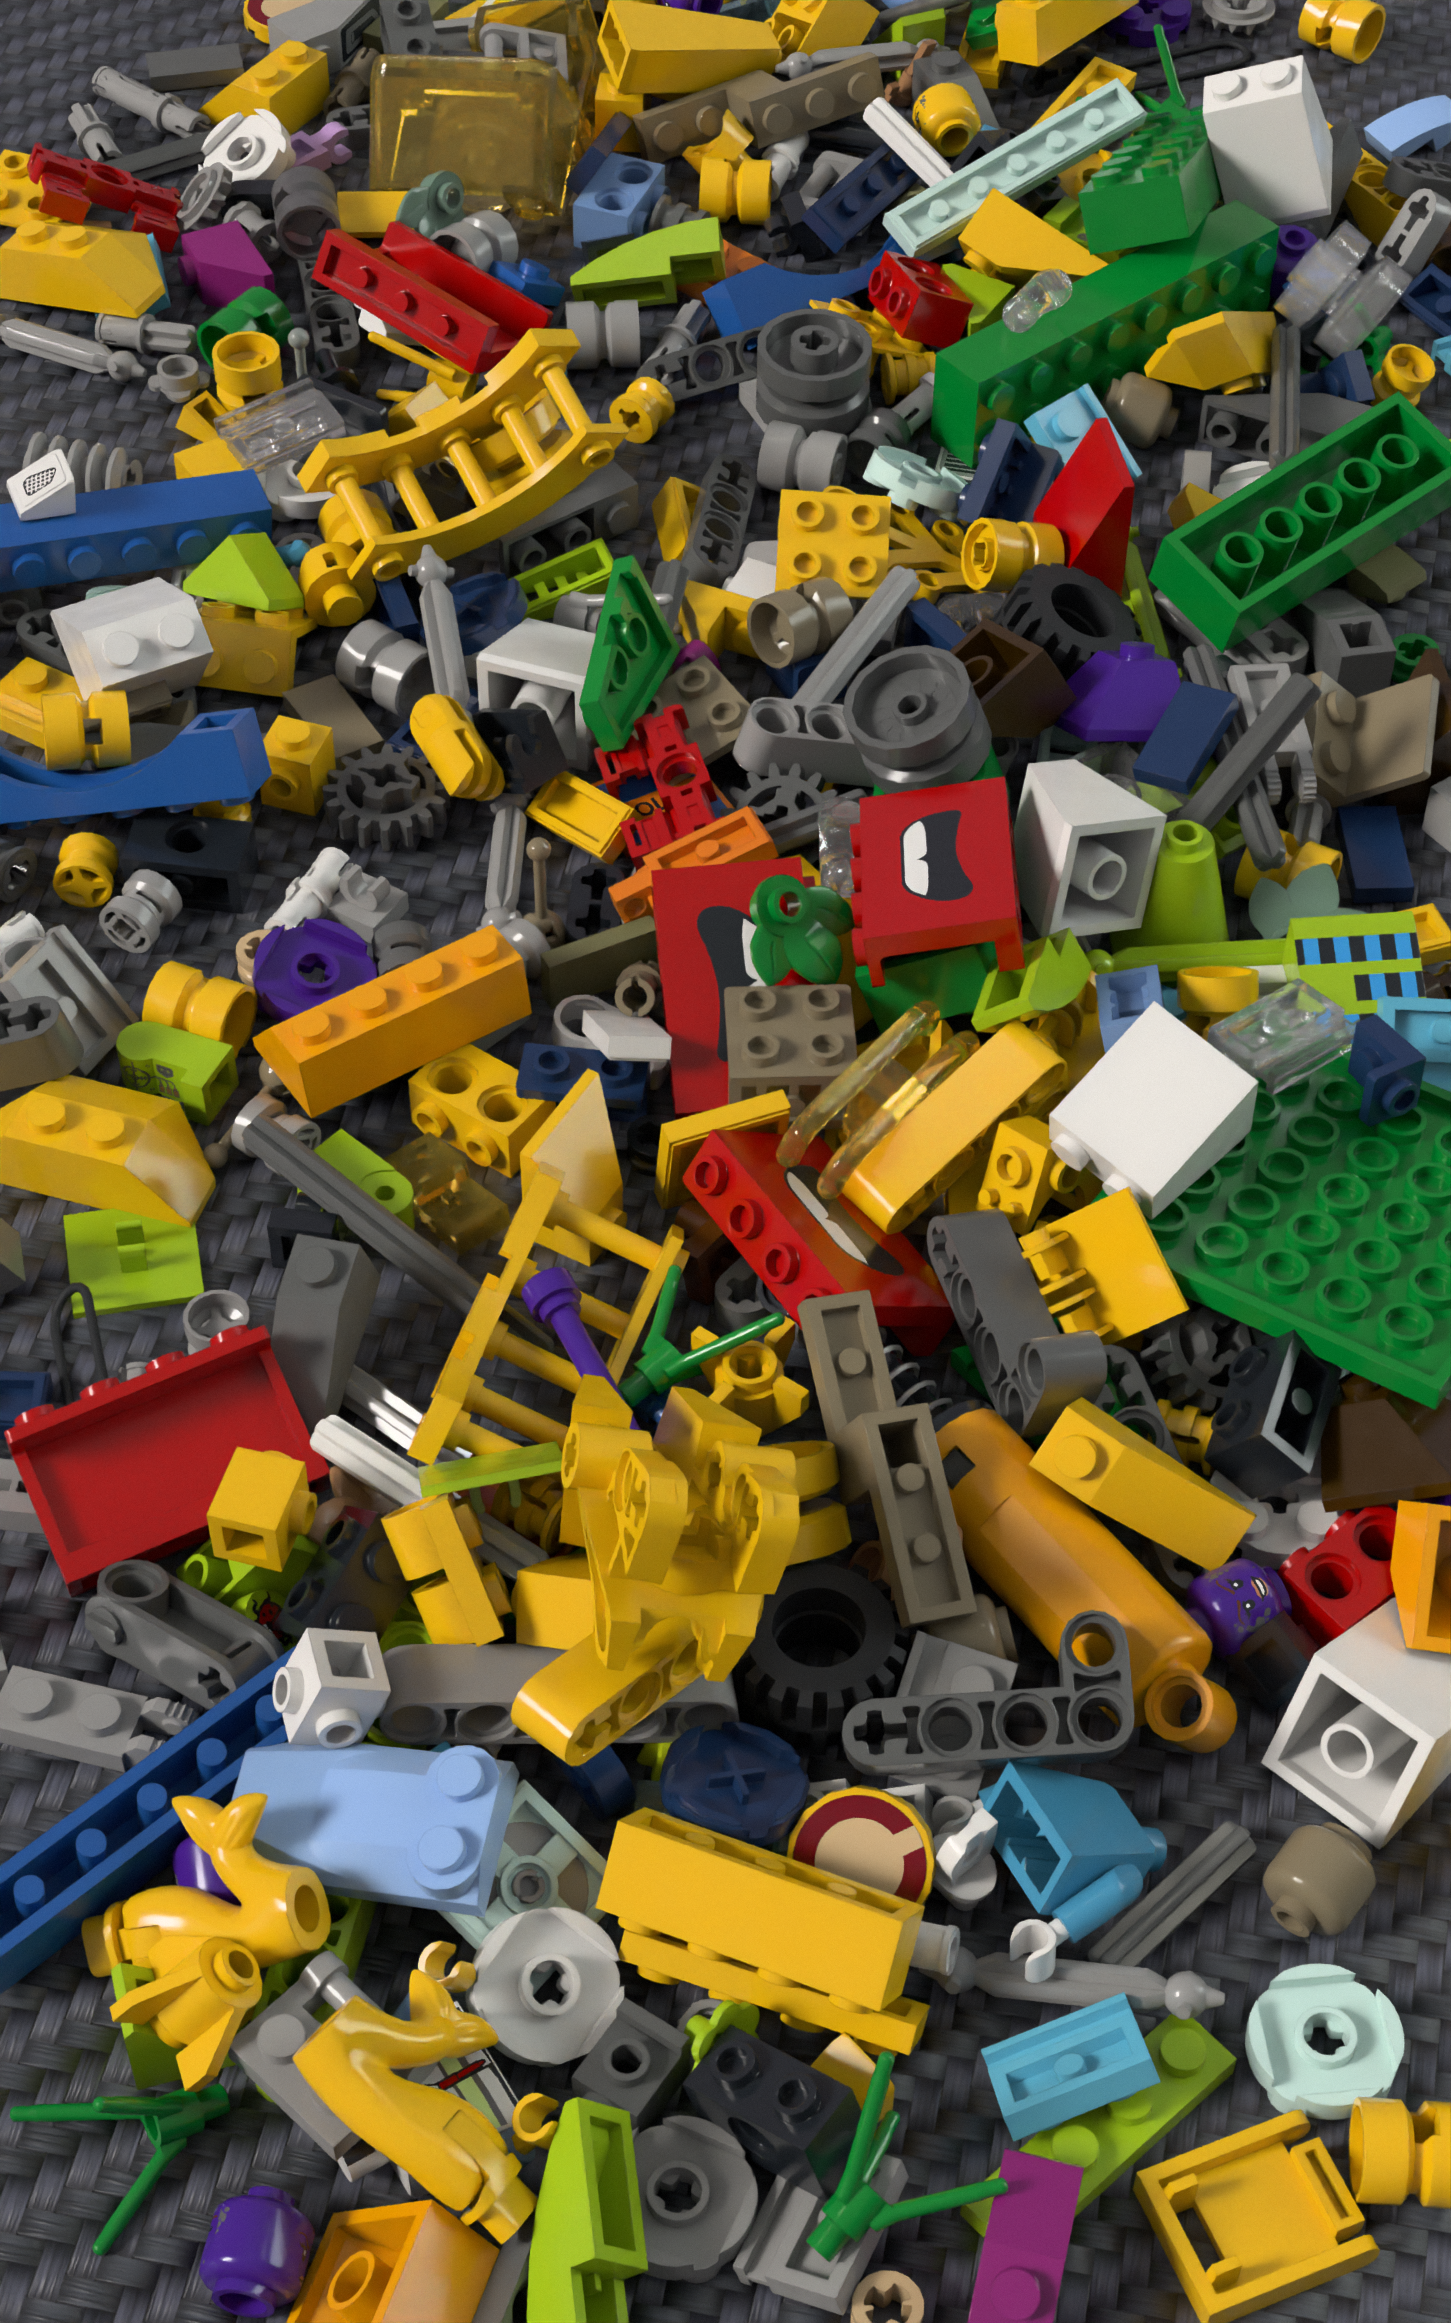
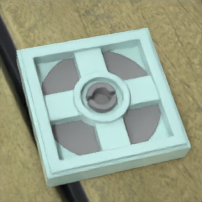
M524 1779L517 1783L485 1917L445 1911L438 1912L476 1950L488 1933L502 1921L532 1909H548L550 1907L569 1908L586 1915L598 1923L607 1913L595 1908L607 1861ZM550 1967L549 1970L542 1974L532 1971L529 1980L534 1987L532 1996L556 1970L555 1968Z

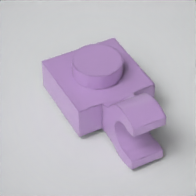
M330 122L311 136L302 130L291 135V147L296 153V160L292 167L310 166L324 171L332 167L331 162L334 164L347 162L352 157V151L341 143L335 144L339 139L349 135L348 129L338 122Z

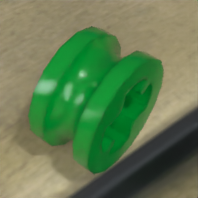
M1408 633L1397 636L1393 640L1397 652L1391 679L1398 684L1408 681L1425 650L1438 648L1440 653L1439 646L1433 639L1421 634Z

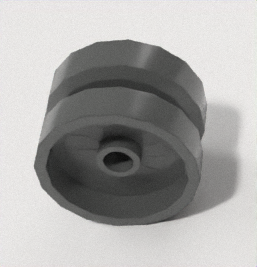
M799 309L783 313L767 322L758 335L756 410L763 422L769 425L772 420L801 425L804 427L807 437L813 431L818 432V430L846 434L858 427L869 409L872 338L864 326L848 315L828 309Z
M923 645L902 647L882 655L858 673L846 692L842 713L848 731L856 748L861 753L872 782L885 794L968 782L978 773L989 756L992 732L987 718L976 696L964 663L947 650Z

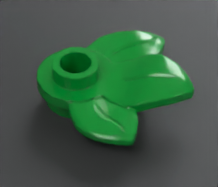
M779 874L764 879L755 889L749 907L751 918L757 926L750 942V956L760 978L768 987L774 986L793 969L800 976L814 984H836L843 964L842 947L837 936L843 935L855 927L853 912L847 901L827 886L805 888L799 880L789 875ZM781 896L784 897L787 903V916L780 909L779 902Z

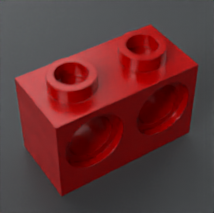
M885 250L880 265L873 270L869 279L867 298L902 338L941 348H947L959 342L974 303L937 263Z
M1388 1504L1366 1507L1359 1514L1353 1509L1346 1511L1330 1526L1322 1543L1311 1551L1306 1547L1297 1549L1284 1561L1277 1572L1291 1600L1292 1615L1290 1618L1297 1626L1301 1623L1305 1625L1321 1645L1316 1649L1317 1651L1395 1597L1390 1567L1397 1512ZM1366 1554L1374 1555L1380 1558L1382 1561L1372 1559ZM1318 1592L1328 1593L1336 1599L1326 1598Z

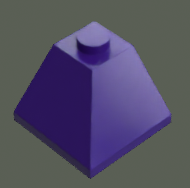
M1121 642L1120 651L1098 650L1066 681L1077 700L1061 713L1060 719L1054 726L1084 741L1147 742L1181 685L1175 661L1156 654L1155 645L1145 642Z

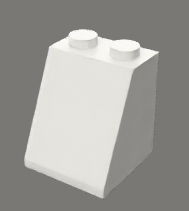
M1303 55L1204 77L1203 118L1225 205L1237 199L1276 225L1330 215L1333 139Z
M160 577L55 609L50 613L84 701L88 700L92 691L125 690L128 693L162 680H166L171 694L191 686H196L199 684L214 652L193 597Z
M531 618L525 619L478 655L476 666L479 711L483 708L546 710L569 767L588 771L596 757L593 749L600 747L594 733L586 726L583 720L579 702L596 634Z
M1075 759L1028 763L1014 827L1020 903L1041 937L1068 927L1075 937L1141 928L1167 815Z
M1154 1001L1050 1113L1049 1139L1053 1141L1051 1147L1056 1155L1071 1168L1081 1171L1085 1167L1104 1182L1102 1187L1108 1196L1130 1186L1142 1213L1152 1220L1251 1131L1258 1081Z
M1394 1597L1314 1653L1261 1763L1380 1850L1451 1773V1654L1406 1648L1396 1597Z

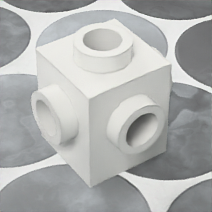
M306 1628L286 1666L281 1667L277 1671L273 1683V1704L276 1711L282 1713L289 1744H321L326 1748L338 1749L353 1743H362L374 1720L382 1715L387 1698L391 1693L376 1632Z

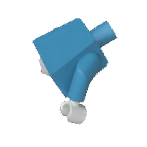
M1009 1761L997 1783L977 1791L980 1799L971 1803L963 1797L954 1795L944 1796L939 1799L932 1811L933 1834L937 1836L947 1832H960L969 1824L971 1816L981 1807L998 1821L994 1841L995 1848L1038 1914L1052 1915L1054 1918L1048 1924L1037 1919L1021 1921L1014 1927L1010 1938V1961L1018 1959L1024 1953L1033 1952L1025 1963V1979L1031 1983H1038L1046 1980L1053 1974L1056 1947L1066 1939L1073 1944L1077 1943L1128 1907L1140 1896L1143 1888V1879L1147 1872L1158 1871L1164 1864L1167 1844L1163 1833L1158 1828L1140 1826L1117 1791L1107 1783L1045 1767Z

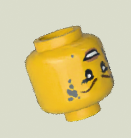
M940 83L929 87L918 97L914 104L912 118L917 132L942 157H953L961 154L981 129L980 117L970 94L960 85Z

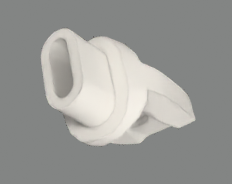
M983 1807L971 1816L969 1824L960 1832H947L933 1838L937 1853L935 1861L937 1869L933 1886L954 1907L963 1911L975 1908L979 1901L991 1894L996 1883L997 1870L990 1851L995 1841L998 1821Z

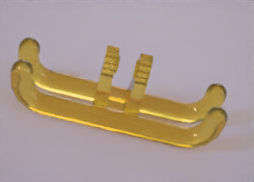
M930 1000L915 1003L799 1114L777 1148V1161L786 1168L797 1166L817 1133L849 1102L843 1116V1124L841 1125L848 1139L832 1156L817 1182V1191L822 1198L827 1200L837 1198L852 1173L866 1156L958 1066H961L980 1049V1041L977 1035L967 1030L955 1034L913 1074L894 1058L918 1035L922 1037L932 1035L939 1024L941 1014L938 1006Z

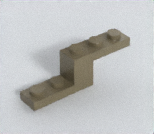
M866 52L787 82H783L759 69L632 115L642 160L660 163L682 155L688 146L703 145L718 137L723 127L722 118L727 109L754 136L750 144L760 149L863 111L876 98L882 97L885 99L878 56L871 52Z
M870 1289L805 1299L797 1306L827 1440L833 1443L836 1449L841 1477L837 1483L842 1505L845 1507L872 1503L902 1629L973 1615L978 1611L928 1403L897 1407Z

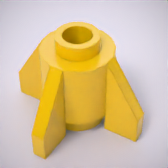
M785 1316L784 1324L772 1329L764 1337V1343L750 1340L699 1364L714 1391L708 1398L761 1428L762 1433L760 1437L800 1417L809 1407V1390L785 1377L783 1370L795 1340V1322ZM698 1326L691 1333V1351L720 1337Z
M166 1935L147 1951L155 1981L127 1992L109 2008L113 2022L144 2025L149 2021L155 2034L164 2043L176 2049H183L176 2055L185 2091L198 2092L218 2076L237 2030L252 2019L255 2006L262 1996L260 1970L256 1959L249 1950L227 1938Z

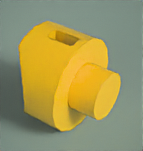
M729 109L725 111L722 118L723 127L718 137L703 145L688 146L682 154L700 175L703 157L731 159L735 167H739L744 159H752L744 150L751 143L754 136Z
M342 542L323 543L310 549L302 560L298 576V587L304 595V608L308 616L317 618L319 625L328 627L349 626L356 623L370 611L376 599V586L373 579L350 580L347 570L358 554L353 548ZM334 559H335V562H336V565H337V566H332V567H330V568L327 567V565H328V566L332 565V564L334 563Z

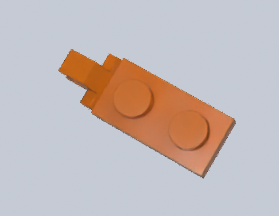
M746 806L642 857L645 865L635 872L633 876L609 887L608 891L618 914L625 924L648 915L654 917L651 870L770 860L779 855L774 841L752 807Z

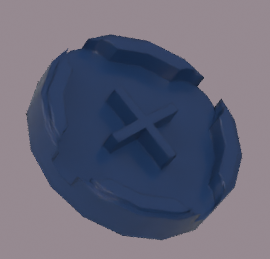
M488 572L477 574L453 584L448 589L453 596L463 656H469L484 650L512 630L522 621L528 608L527 597L519 581L514 577L508 580L505 573ZM421 617L419 621V634L421 635L427 647L423 620Z
M723 1722L721 1729H711L703 1732L704 1724L688 1729L670 1744L662 1765L659 1783L662 1803L672 1817L756 1847L782 1840L797 1825L803 1814L809 1793L808 1774L805 1776L799 1767L801 1758L794 1748L771 1731L743 1722Z

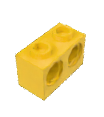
M470 1043L425 1064L408 1080L411 1120L413 1124L427 1136L440 1138L465 1152L478 1165L489 1166L509 1178H512L521 1169L520 1152L555 1110L556 1102L519 1098L516 1095V1081L519 1070Z

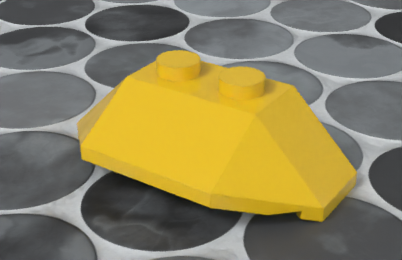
M33 220L20 225L16 233L0 246L1 299L138 319L166 292L146 233Z
M1221 311L1174 328L1167 336L1168 344L1158 348L1144 366L1146 376L1201 390L1221 389L1223 395L1245 394L1265 387L1264 377L1271 374V342L1273 329L1276 327L1274 313Z
M68 1074L61 1078L47 1081L0 1108V1184L103 1210L113 1208L191 1228L194 1221L196 1224L216 1187L214 1174L203 1155V1151L179 1101Z

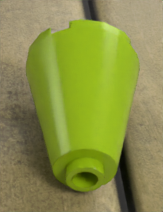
M1189 820L1165 823L1141 928L1110 932L1109 945L1112 955L1127 947L1229 941L1215 842L1212 834L1205 827ZM1177 981L1161 982L1162 985L1169 988L1177 987Z

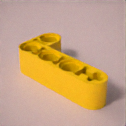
M1014 1020L1008 1023L850 1169L841 1184V1192L887 1235L902 1231L990 1150L991 1138L999 1126V1122L1028 1114L1041 1121L1049 1122L1050 1113L1069 1093L1066 1061L1021 1021Z
M701 1505L693 1509L686 1516L684 1525H690L695 1511L711 1514L712 1507ZM765 1594L762 1596L757 1625L761 1619ZM684 1616L668 1617L656 1623L647 1633L643 1645L629 1655L623 1671L605 1668L596 1654L594 1631L535 1673L524 1684L512 1705V1723L568 1765L579 1766L587 1762L704 1674L695 1665L698 1641L691 1629L690 1618Z

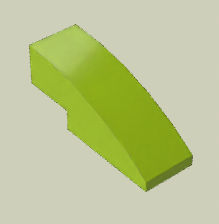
M718 216L688 221L650 232L626 242L593 260L570 277V286L575 302L594 301L599 311H604L608 303L614 302V300H637L638 307L677 303V285L726 279L724 243Z
M1069 927L1023 945L1024 969L1000 972L997 957L992 959L971 1020L977 1032L994 1033L1014 1020L1024 1023L1062 1008L1077 997L1086 984L1092 966Z
M575 2097L564 2104L549 2149L537 2200L529 2256L527 2323H629L624 2280L648 2271L630 2112Z

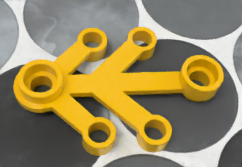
M828 486L823 490V492L856 494L841 486ZM891 502L889 546L895 550H889L887 575L892 568L898 565L905 569L939 568L946 571L945 573H932L927 570H916V578L920 583V588L912 600L916 601L925 597L934 605L941 592L968 591L973 597L985 602L1007 598L1011 592L1010 590L1000 592L978 591L970 588L965 582L961 569L964 532L958 525L947 520H937L934 522L929 533L914 515L915 511L904 509Z

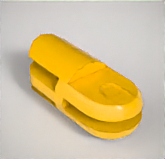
M424 695L413 707L410 715V728L414 739L449 795L465 799L475 798L478 801L495 799L502 793L505 785L503 771L460 703L447 695Z

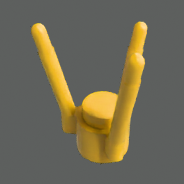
M372 331L368 334V339L371 342L428 369L426 385L435 381L448 399L457 395L465 402L473 396L478 383L479 373L472 375L431 349L429 350L440 358L434 360L377 332ZM379 389L376 392V396L383 400L401 402L415 392Z

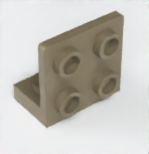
M703 655L663 680L643 715L651 713L652 717L656 718L664 715L663 708L674 704L682 705L690 728L683 730L684 736L688 744L697 742L705 765H709L726 753L736 762L733 755L734 744L751 705L713 663ZM634 729L631 735H634L636 740H639L637 732ZM693 773L680 774L674 777L668 785L675 786L693 775Z
M1323 671L1306 676L1322 691L1321 697L1304 716V720L1313 747L1311 759L1317 779L1316 791L1317 794L1326 798L1332 808L1429 778L1431 774L1440 684L1437 678L1432 674H1427L1355 698Z
M847 984L725 988L724 1008L728 1056V1105L783 1089L791 1106L787 1130L856 1128L859 1068L850 986Z

